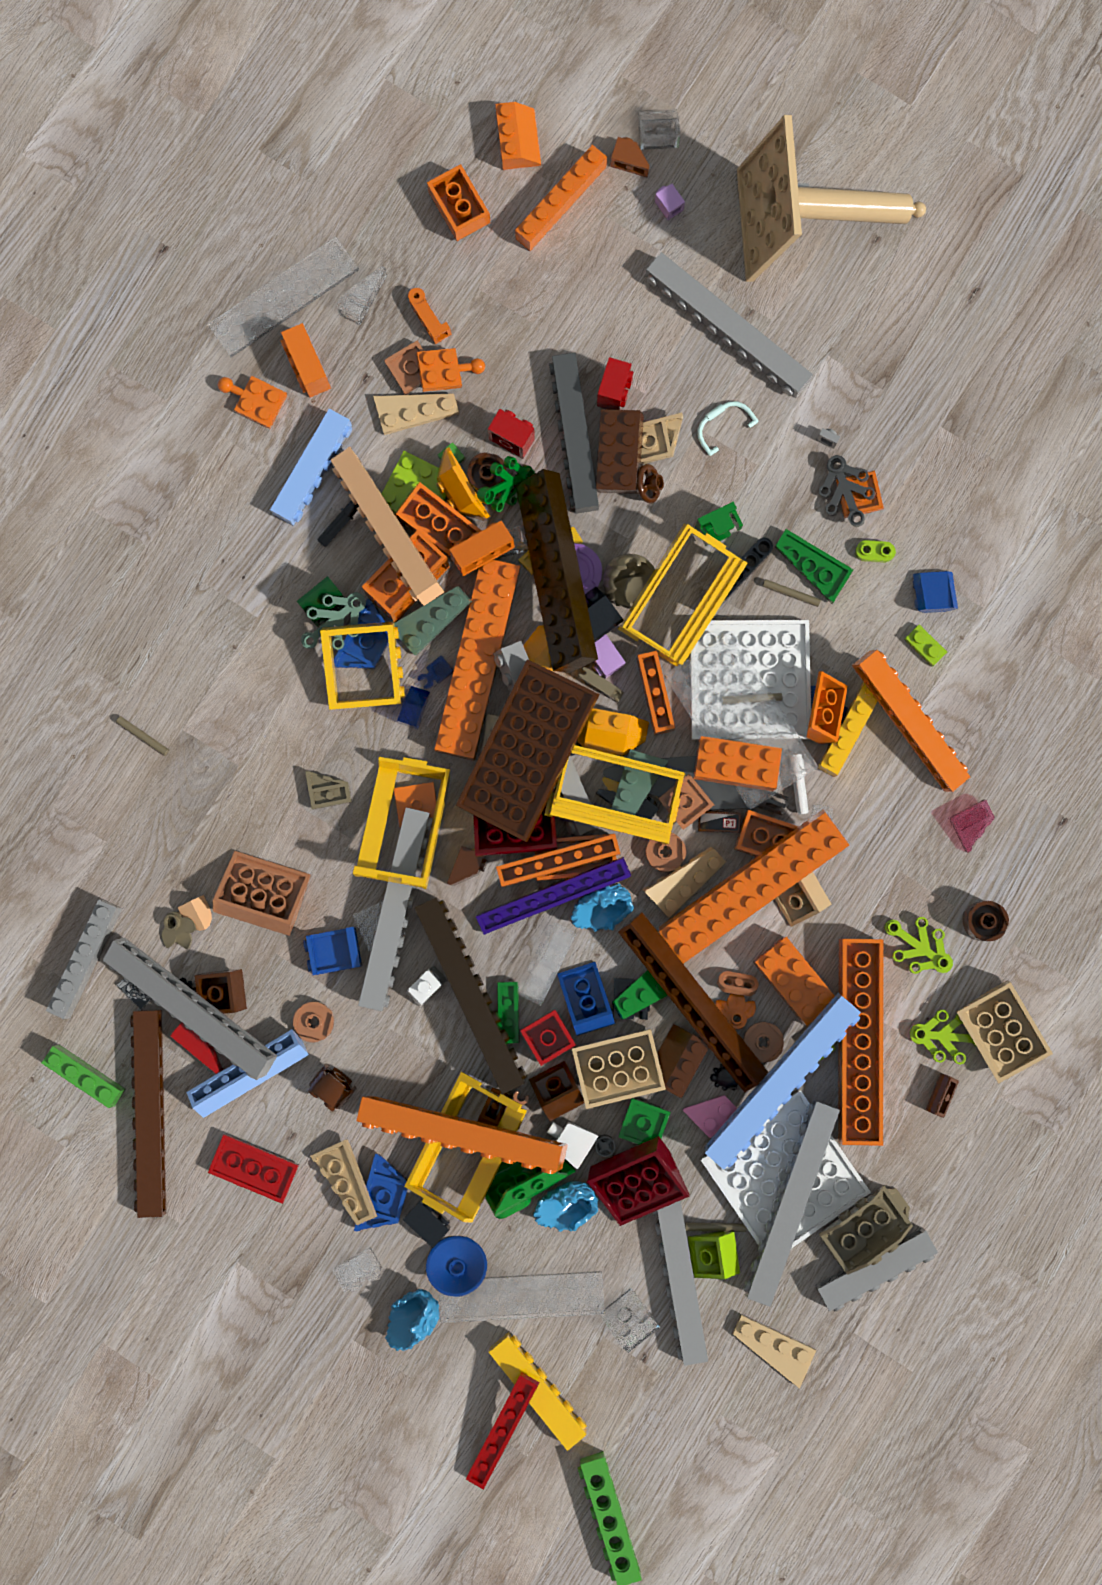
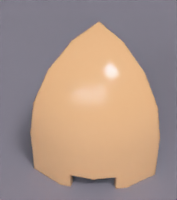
M204 895L178 907L182 917H188L195 923L196 930H206L210 926L212 920L211 910Z

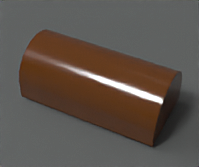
M940 1073L925 1110L944 1118L959 1080Z

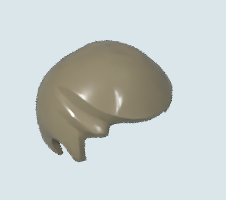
M630 553L617 556L608 563L603 576L604 591L608 594L610 601H613L616 606L630 609L655 568L645 557Z

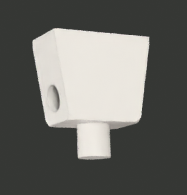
M432 966L406 993L421 1007L447 979Z
M570 1121L566 1123L564 1128L553 1122L547 1131L548 1134L556 1138L557 1142L568 1144L565 1159L576 1169L580 1167L598 1138L596 1132Z

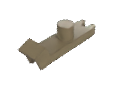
M582 668L586 673L585 675L581 673L578 675L582 680L600 690L612 700L619 702L624 694L623 691L590 669Z

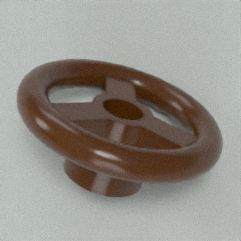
M644 464L639 469L637 475V487L643 501L649 504L654 503L660 495V490L664 487L663 477L658 474L656 468L651 464ZM645 473L646 479L643 485V475ZM648 490L654 493L651 498L646 495Z

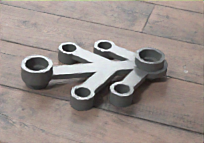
M840 455L832 456L827 462L829 473L824 484L819 488V494L823 498H828L831 495L832 490L830 487L836 476L839 484L830 503L826 506V512L830 516L836 515L838 513L837 506L842 495H844L850 511L848 520L852 526L860 527L865 522V516L862 511L858 510L851 491L863 495L867 500L874 499L876 493L872 487H864L848 481L844 473L856 476L860 482H866L869 474L865 469L859 470L847 465L846 460ZM835 463H840L838 469L834 468ZM861 473H866V476L863 479H860L859 475ZM827 488L829 490L827 494H822L823 489ZM867 491H873L871 496H866ZM831 506H835L834 512H829ZM860 516L861 520L857 523L854 522V518Z

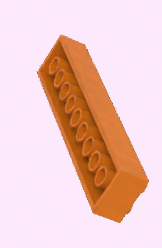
M493 559L478 569L471 598L472 602L469 606L434 749L438 753L475 761L497 670L493 653L501 649L521 571L519 565Z
M822 809L659 926V933L684 964L847 848L849 843L825 810Z
M839 939V994L861 1013L858 1015L860 1017L859 1021L853 1027L850 1025L845 1030L846 1036L838 1042V1109L840 1110L838 1114V1142L841 1145L883 1146V939Z
M372 1095L362 1097L356 1120L362 1123V1127L370 1129L381 1127L382 1132L390 1134L401 1132L402 1137L410 1139L421 1137L422 1142L430 1144L441 1142L442 1147L449 1149L461 1147V1152L469 1154L480 1152L481 1157L489 1159L500 1157L501 1162L509 1164L520 1162L521 1167L528 1169L540 1167L542 1168L541 1172L554 1174L563 1168L568 1146L565 1143Z

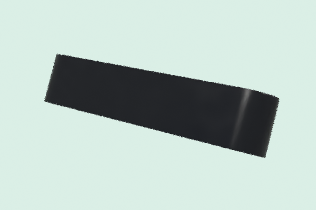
M763 537L757 540L740 558L744 561L750 558L754 561L755 565L751 567L746 565L740 574L741 580L735 582L721 606L769 557L773 550V542L769 538ZM761 544L766 545L768 551L761 552L758 546Z

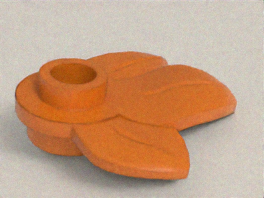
M730 993L727 1001L716 1000L715 1003L735 1030L742 1029L746 1025L747 1019L751 1018L756 1011L755 1001L745 1002L743 995ZM739 1016L741 1020L739 1022H735L733 1020V1017Z

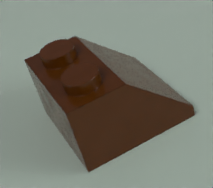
M461 846L447 884L455 886L478 876L480 871L484 872L488 863L485 859L486 856H475V850Z
M565 1061L529 1079L549 1121L585 1103L583 1095Z

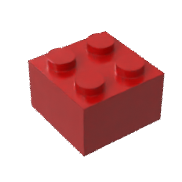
M611 357L608 358L597 395V407L607 410H620L621 407H625L628 397L627 389L631 388L634 371H631V363Z
M499 409L488 427L489 440L524 459L535 440L534 427H532L533 425L525 419L521 421L516 418L513 412Z
M556 1009L520 1029L540 1066L576 1046Z

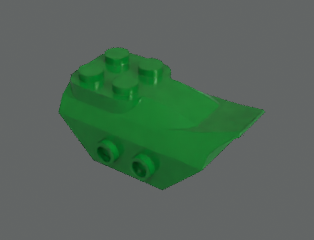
M566 1159L564 1160L563 1168L554 1174L541 1172L542 1168L533 1167V1169L521 1167L520 1162H513V1164L502 1162L485 1196L486 1202L496 1218H507L527 1207L531 1202V1198L575 1173V1169Z

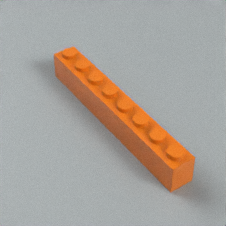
M878 650L868 651L852 667L945 792H954L970 778V775L967 773V767L956 758L954 749L945 743L943 734L934 728L932 719L923 713L921 704L912 698L907 685L901 683L897 671L886 662L885 655Z

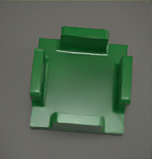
M733 501L698 518L695 529L704 535L708 532L709 535L718 541H722L731 536L729 530L736 527L737 531L742 529L743 524L737 514V507Z
M631 1098L623 1117L618 1137L638 1145L658 1136L662 1139L671 1112L652 1103Z

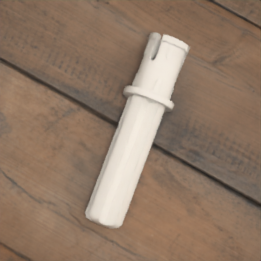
M802 754L789 756L792 772L790 776H792L796 811L797 814H807L809 810L804 779L806 772L803 771Z

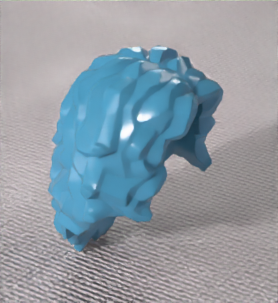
M614 883L584 895L574 905L573 915H571L572 924L581 929L592 928L594 931L609 929L613 931L615 925L622 922L634 909L630 893L621 884Z
M570 1181L548 1191L537 1202L533 1216L536 1217L535 1222L540 1226H548L550 1229L554 1227L559 1232L563 1230L576 1231L579 1226L585 1224L598 1212V1199L594 1191L586 1183Z
M423 1289L408 1292L403 1298L396 1300L391 1305L392 1310L388 1317L391 1322L388 1324L389 1329L385 1339L391 1348H395L396 1351L412 1349L414 1345L423 1341L426 1336H430L440 1318L438 1301L433 1298L430 1292Z

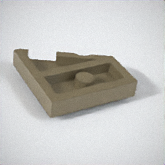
M305 771L312 810L352 802L348 782Z

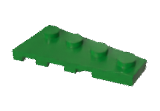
M785 529L775 546L831 604L834 603L854 570Z
M647 970L612 1003L621 1020L668 995Z

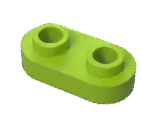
M864 540L855 549L856 557L865 562L887 563L896 554L894 545L884 541ZM863 548H869V553H865ZM883 549H888L889 554H884Z

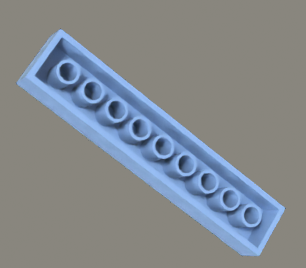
M837 993L769 1071L760 1084L756 1086L704 1146L705 1154L723 1170L727 1166L730 1168L737 1161V1154L740 1151L744 1152L750 1146L751 1138L754 1135L758 1136L764 1130V1123L768 1119L771 1121L778 1114V1107L781 1104L785 1105L791 1099V1092L795 1088L799 1089L805 1083L804 1077L809 1072L812 1074L818 1068V1061L822 1057L826 1058L832 1052L833 1048L831 1046L836 1041L840 1042L846 1036L845 1030L850 1025L853 1027L859 1021L860 1017L858 1015L861 1012L841 994Z

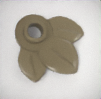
M178 912L168 913L164 918L165 928L162 931V940L165 947L170 948L177 942L183 948L188 949L192 943L191 933L196 930L195 923L188 917H182Z

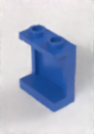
M356 927L306 935V940L303 941L305 952L309 953L310 960H307L308 971L312 972V975L363 966Z

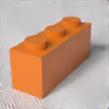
M501 520L497 523H491L481 532L473 533L467 540L455 543L449 551L451 559L462 576H465L510 551L515 546L513 537Z

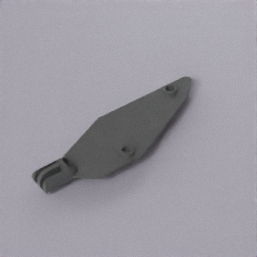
M697 756L661 758L668 760L665 768L685 772V776L690 774L692 778L694 777ZM614 765L605 768L603 775L606 778L620 782L625 766ZM660 775L649 794L661 797L675 785L676 779ZM695 780L714 803V806L709 810L759 807L782 816V811L766 806V802L785 808L786 804L768 798L769 794L786 801L789 799V797L774 791Z

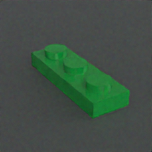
M497 982L498 1015L501 1019L498 1025L501 1030H506L510 1038L507 1043H520L519 983Z

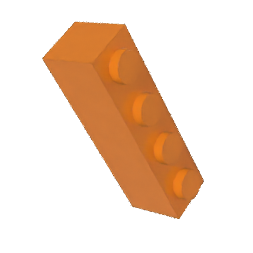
M653 651L639 654L636 660L654 736L672 732L675 730V725L658 653Z

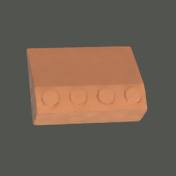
M234 851L214 896L213 912L290 936L311 874Z

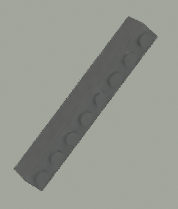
M576 352L552 356V363H549L550 375L555 377V382H552L553 394H557L558 401H555L556 413H560L561 420H558L559 432L563 431L564 439H560L562 451H566L567 458H563L564 468L569 470L570 476L566 477L567 487L572 489V496H569L570 507L575 509V514L598 511L599 502Z

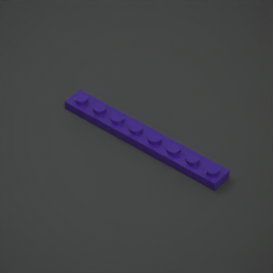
M621 857L477 914L476 919L485 935L631 877V873L624 857Z

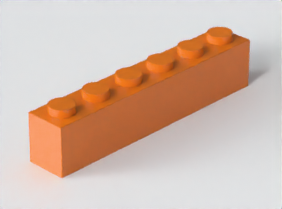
M592 144L515 229L516 240L531 251L607 167V156Z
M612 834L500 865L496 869L501 887L614 857L621 853L616 835Z

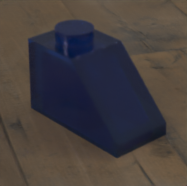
M414 686L410 687L397 721L399 724L418 730L430 691Z

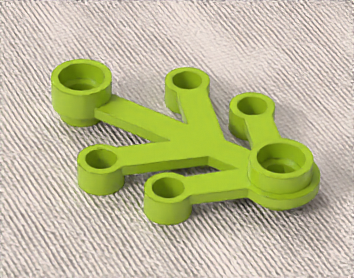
M918 917L915 920L920 941L901 929V924L897 920H888L884 924L886 934L890 936L897 935L915 948L905 951L895 950L892 953L894 961L902 962L904 959L926 956L932 960L923 963L911 962L908 966L911 973L918 974L922 970L928 969L947 973L952 969L953 960L950 955L945 953L944 931L942 929H934L931 933L932 938L935 940L937 952L935 953L929 946L926 929L928 920L925 917ZM920 919L925 922L923 927L918 925ZM891 924H895L897 926L896 931H891ZM936 931L941 932V937L939 939L935 937ZM897 952L902 954V958L899 960L895 957ZM942 959L946 960V966L944 967L940 965ZM913 964L918 965L917 971L912 970Z
M938 1010L935 1016L926 1024H916L910 1029L911 1040L914 1043L923 1044L932 1054L933 1060L939 1063L945 1061L946 1054L938 1050L930 1039L939 1040L952 1056L954 1063L959 1065L965 1063L966 1056L964 1053L959 1052L950 1041L972 1043L977 1047L970 1034L951 1033L960 1024H963L959 1020L958 1014L939 1032L931 1031L939 1022L948 1020L949 1014L946 1010ZM940 1012L945 1013V1018L942 1020L939 1018ZM919 1030H922L924 1033L922 1038L917 1036ZM940 1052L942 1054V1058L940 1060H937L936 1054ZM962 1055V1061L957 1062L956 1056Z

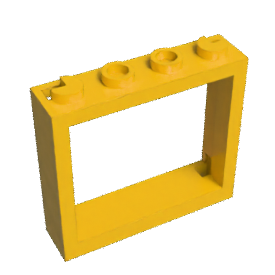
M394 622L322 627L320 634L329 710L401 704L402 698H405V688L400 684V678H403V668L398 665V659H401V649L396 645V639H399L398 627L394 626ZM387 631L394 697L338 701L331 636Z

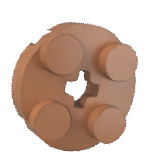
M671 832L669 844L663 845L661 844L662 842L650 840L646 846L648 862L651 867L661 872L673 871L683 863L686 857L684 842L680 837ZM664 846H667L668 850H671V854H668V858H665L663 854H660V850H663Z
M321 1002L306 1003L294 1015V1029L304 1041L314 1043L324 1040L331 1034L334 1028L333 1012ZM316 1016L319 1025H315V1028H312L308 1020Z
M763 1021L754 1023L744 1034V1042L760 1062L774 1061L783 1051V1034L777 1026ZM760 1037L763 1038V1039H764L765 1037L768 1038V1040H767L768 1046H767V1047H765V1046H761V1047H760V1046L758 1045V1044L760 1043V1041H759V1038H760Z

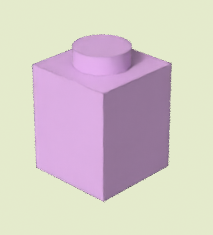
M673 184L667 187L662 186L656 192L655 203L667 220H670L684 210L685 201Z

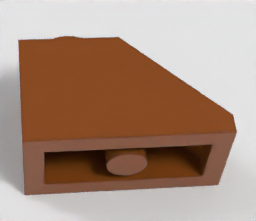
M618 137L611 157L610 167L648 177L649 164L637 142L628 137Z

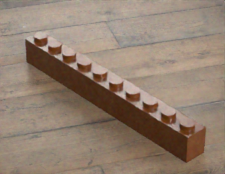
M641 912L627 922L618 933L745 1093L758 1086L768 1074V1071L647 917Z
M162 1010L133 1011V1015L130 1017V1025L133 1027L134 1035L131 1036V1047L134 1048V1056L131 1057V1067L134 1068L131 1085L132 1089H135V1097L132 1098V1108L135 1109L132 1127L136 1132V1138L133 1139V1150H136V1158L133 1161V1169L136 1171L134 1191L137 1192V1200L134 1201V1211L137 1212V1218L162 1217L166 1214Z

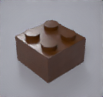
M242 969L213 971L194 975L196 993L223 1014L236 1013L247 1009Z

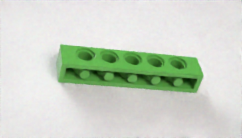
M604 1451L580 1458V1466L577 1467L580 1478L585 1479L587 1485L584 1487L586 1498L592 1501L593 1507H590L593 1520L597 1519L599 1524L596 1530L599 1540H603L605 1547L602 1548L605 1560H610L612 1568H609L612 1582L616 1581L617 1585H628L641 1581V1571ZM599 1475L602 1479L600 1482L595 1483L591 1481V1477ZM604 1495L608 1500L600 1503L597 1501V1498ZM606 1516H612L614 1518L613 1522L606 1523L603 1521V1519ZM614 1536L620 1538L618 1543H611L609 1540ZM619 1557L627 1559L623 1564L617 1563L616 1560Z

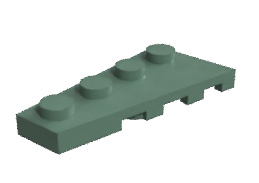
M459 586L453 588L395 622L394 626L398 627L399 639L414 655H418L472 602L471 599Z
M631 749L628 755L629 759L666 767L668 764V760ZM624 767L611 810L636 815L660 775Z

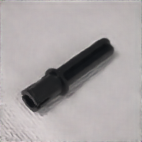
M351 500L344 509L341 508L339 515L318 537L317 540L321 545L326 547L350 519H354L353 516L358 511V503L355 505Z

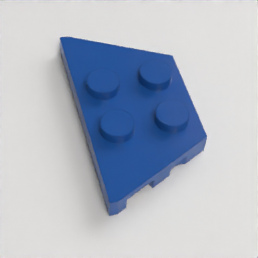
M367 598L365 608L359 613L358 624L385 622L371 600ZM387 631L359 633L356 637H351L347 634L344 640V647L337 652L334 658L335 668L375 669L389 644Z
M375 1153L366 1185L377 1217L360 1225L355 1224L354 1231L396 1224L401 1216L408 1191L404 1187L407 1179L379 1153Z

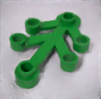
M511 456L505 458L504 467L513 469L517 475H510L503 469L502 464L494 462L490 467L491 474L500 476L504 481L490 488L482 487L477 492L479 501L488 505L491 504V509L496 512H501L505 503L511 506L515 505L518 496L516 486L511 493L512 488L515 484L535 474L531 466L524 465L522 467L517 463L516 458ZM503 491L499 500H494L495 494Z

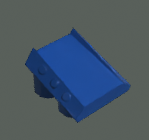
M952 572L913 574V588L916 592L914 603L918 611L922 613H935L958 609Z

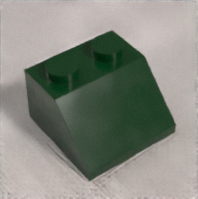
M328 576L297 600V603L305 613L307 608L311 606L317 609L339 611L345 606L333 604L328 607L322 603V596L324 594L344 597ZM326 597L325 603H330L331 597ZM314 609L309 611L310 616H314L316 614V610ZM317 617L311 620L316 626H319L330 618Z

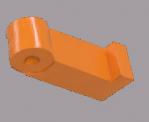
M420 288L411 289L408 293L410 305L434 344L452 335L447 322L440 324L426 302L424 291Z

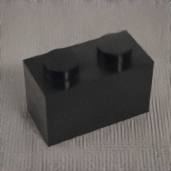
M422 1199L403 1219L432 1248L451 1228L448 1225L450 1221L443 1214L439 1216L433 1208L424 1204Z

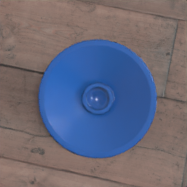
M451 1236L441 1240L431 1249L426 1261V1273L431 1285L440 1293L452 1297L464 1296L476 1290L483 1282L487 1272V1259L483 1249L474 1240L464 1236Z

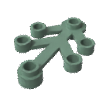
M357 592L349 594L348 597L324 594L322 596V603L325 606L329 607L333 604L345 606L339 611L317 609L314 606L308 607L306 615L310 619H316L317 617L330 619L314 632L303 633L301 636L302 645L308 649L314 648L317 645V639L321 637L320 630L322 627L343 626L344 617L350 612V625H358L359 612L366 606L365 597ZM331 597V602L325 603V598ZM355 599H358L360 602L358 606H353ZM312 609L316 610L314 616L309 615V611ZM349 634V635H350L351 637H356V636H358L359 634ZM334 635L332 639V646L336 650L344 647L342 635ZM307 638H313V643L307 644ZM336 640L341 641V645L338 647L334 645Z

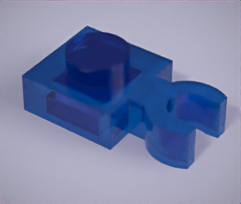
M441 655L426 667L429 672L419 675L417 680L422 681L426 678L428 682L423 688L429 689L432 687L434 680L440 684L454 670L444 656Z

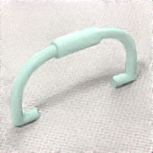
M738 401L720 404L707 413L700 422L697 429L698 439L709 456H712L719 449L716 446L710 450L702 437V430L706 422L714 419L725 411L726 408L737 406L746 411L753 420L747 424L751 428L758 423V419L745 404Z

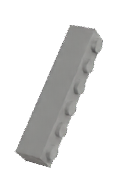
M98 899L46 1009L47 1012L62 1019L72 1017L123 908L106 900Z
M920 1228L905 1236L898 1244L899 1247L891 1253H885L881 1256L882 1260L875 1265L870 1264L849 1275L842 1270L816 1284L815 1287L829 1311H838L844 1307L846 1302L850 1300L852 1302L857 1301L862 1297L863 1293L867 1291L873 1292L879 1289L880 1284L885 1281L892 1282L899 1277L898 1274L904 1271L906 1273L916 1268L917 1264L921 1262L926 1263L934 1259V1255L938 1252L927 1231Z

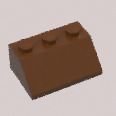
M675 1024L669 1030L657 1055L666 1090L682 1099L709 1047L702 1039Z

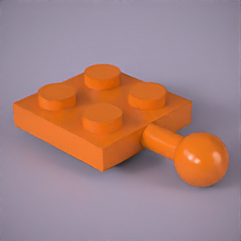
M456 348L420 351L416 354L423 392L461 388L460 372L472 371L474 374H481L485 370V363L480 358L473 359L471 363L458 364Z
M254 376L250 377L245 389L234 385L233 381L228 377H222L218 381V388L221 392H232L240 396L234 409L236 413L271 429L287 397L286 392Z

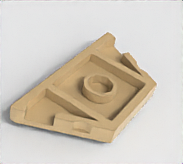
M682 413L643 422L641 465L674 456L683 421Z

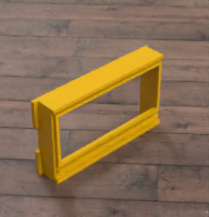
M684 523L624 617V621L619 625L618 630L637 642L641 639L659 650V656L676 667L679 664L683 665L748 563L725 549L726 545L708 533L704 535L689 524ZM692 533L728 556V559L668 651L633 629L632 626Z
M575 745L571 752L573 754L676 779L667 821L663 823L560 797L568 760L555 785L554 792L551 793L547 801L544 815L549 817L556 816L662 842L661 844L663 845L669 844L673 822L676 821L679 808V796L685 772Z
M379 757L378 774L357 866H354L353 875L427 889L450 781V769L429 766L427 761L403 757V761ZM398 772L441 780L421 878L376 870Z
M461 1072L441 1113L458 1116L473 1087L507 1106L498 1127L517 1131L527 1110L521 1108L522 1105L505 1095L494 1093L481 1085L482 1082ZM441 1142L425 1143L404 1187L421 1196L424 1204L443 1214L446 1211L462 1222L472 1223L502 1163L501 1158L493 1157V1159L482 1157L457 1208L423 1188L442 1148Z

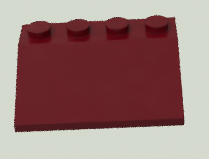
M545 805L528 842H525L473 815L475 856L557 850L555 816L549 817L544 815Z
M659 1136L590 1166L587 1179L588 1184L620 1226L688 1198L690 1195L669 1149Z

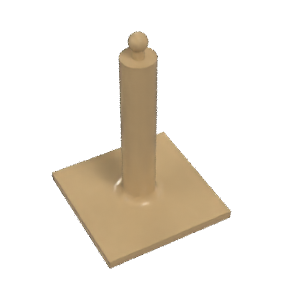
M783 115L737 168L746 282L755 281L802 235L801 219L907 224L912 215L919 218L926 213L925 204L923 202H915L913 204L912 196L908 193L798 187L792 115Z

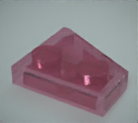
M982 800L949 817V820L965 852L968 853L973 849L972 846L976 840L981 838L985 828L992 823L995 817L987 800Z

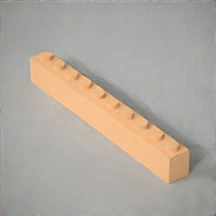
M348 447L332 458L331 462L335 466L332 468L338 479H343L340 483L346 492L350 490L351 494L348 496L355 505L358 503L359 507L357 510L363 518L367 517L368 520L365 523L372 532L375 530L376 534L374 537L380 546L384 544L383 552L388 559L392 558L394 560L391 564L397 573H402L400 579L404 585L411 587L409 593L415 601L420 600L425 606L444 593L351 447Z

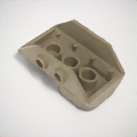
M884 1185L869 1197L859 1199L855 1203V1207L850 1211L847 1209L839 1214V1219L820 1232L819 1236L836 1262L849 1275L870 1264H877L882 1260L881 1256L887 1252L891 1253L899 1247L898 1244L913 1227L909 1221L910 1207L896 1188L887 1189Z

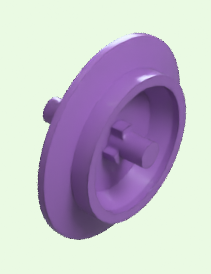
M574 543L584 593L586 594L595 586H599L602 578V564L592 549L585 545Z

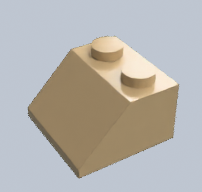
M813 872L775 898L791 927L832 905Z

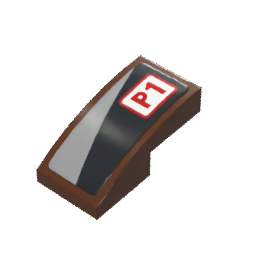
M706 811L698 819V832L740 833L741 813Z

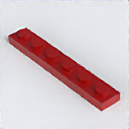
M521 1372L466 1477L467 1481L484 1490L540 1382Z

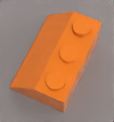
M517 102L495 104L503 170L541 166L534 108Z
M823 671L818 672L806 736L818 744L838 742L848 687Z

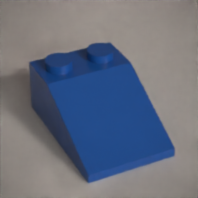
M596 962L557 974L576 1036L615 1024Z

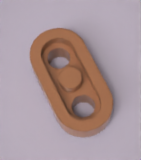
M725 971L720 974L717 985L721 991L726 993L752 996L757 992L759 983L752 975Z

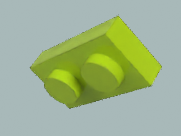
M920 624L904 639L932 667L947 653Z

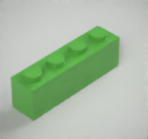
M61 1045L52 1046L42 1061L43 1065L107 1108L114 1107L126 1090Z

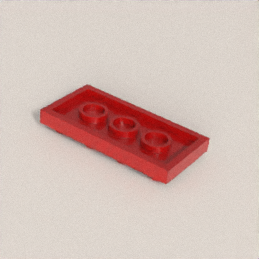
M223 1134L208 1173L283 1204L299 1164Z

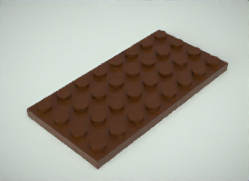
M527 659L456 806L528 842L600 694Z

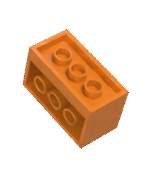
M417 530L410 539L436 580H438L450 568L447 556L423 533ZM390 558L366 581L362 589L366 596L395 623L416 601L409 593L411 587L404 585L400 579L402 573L396 572L391 564L394 560Z

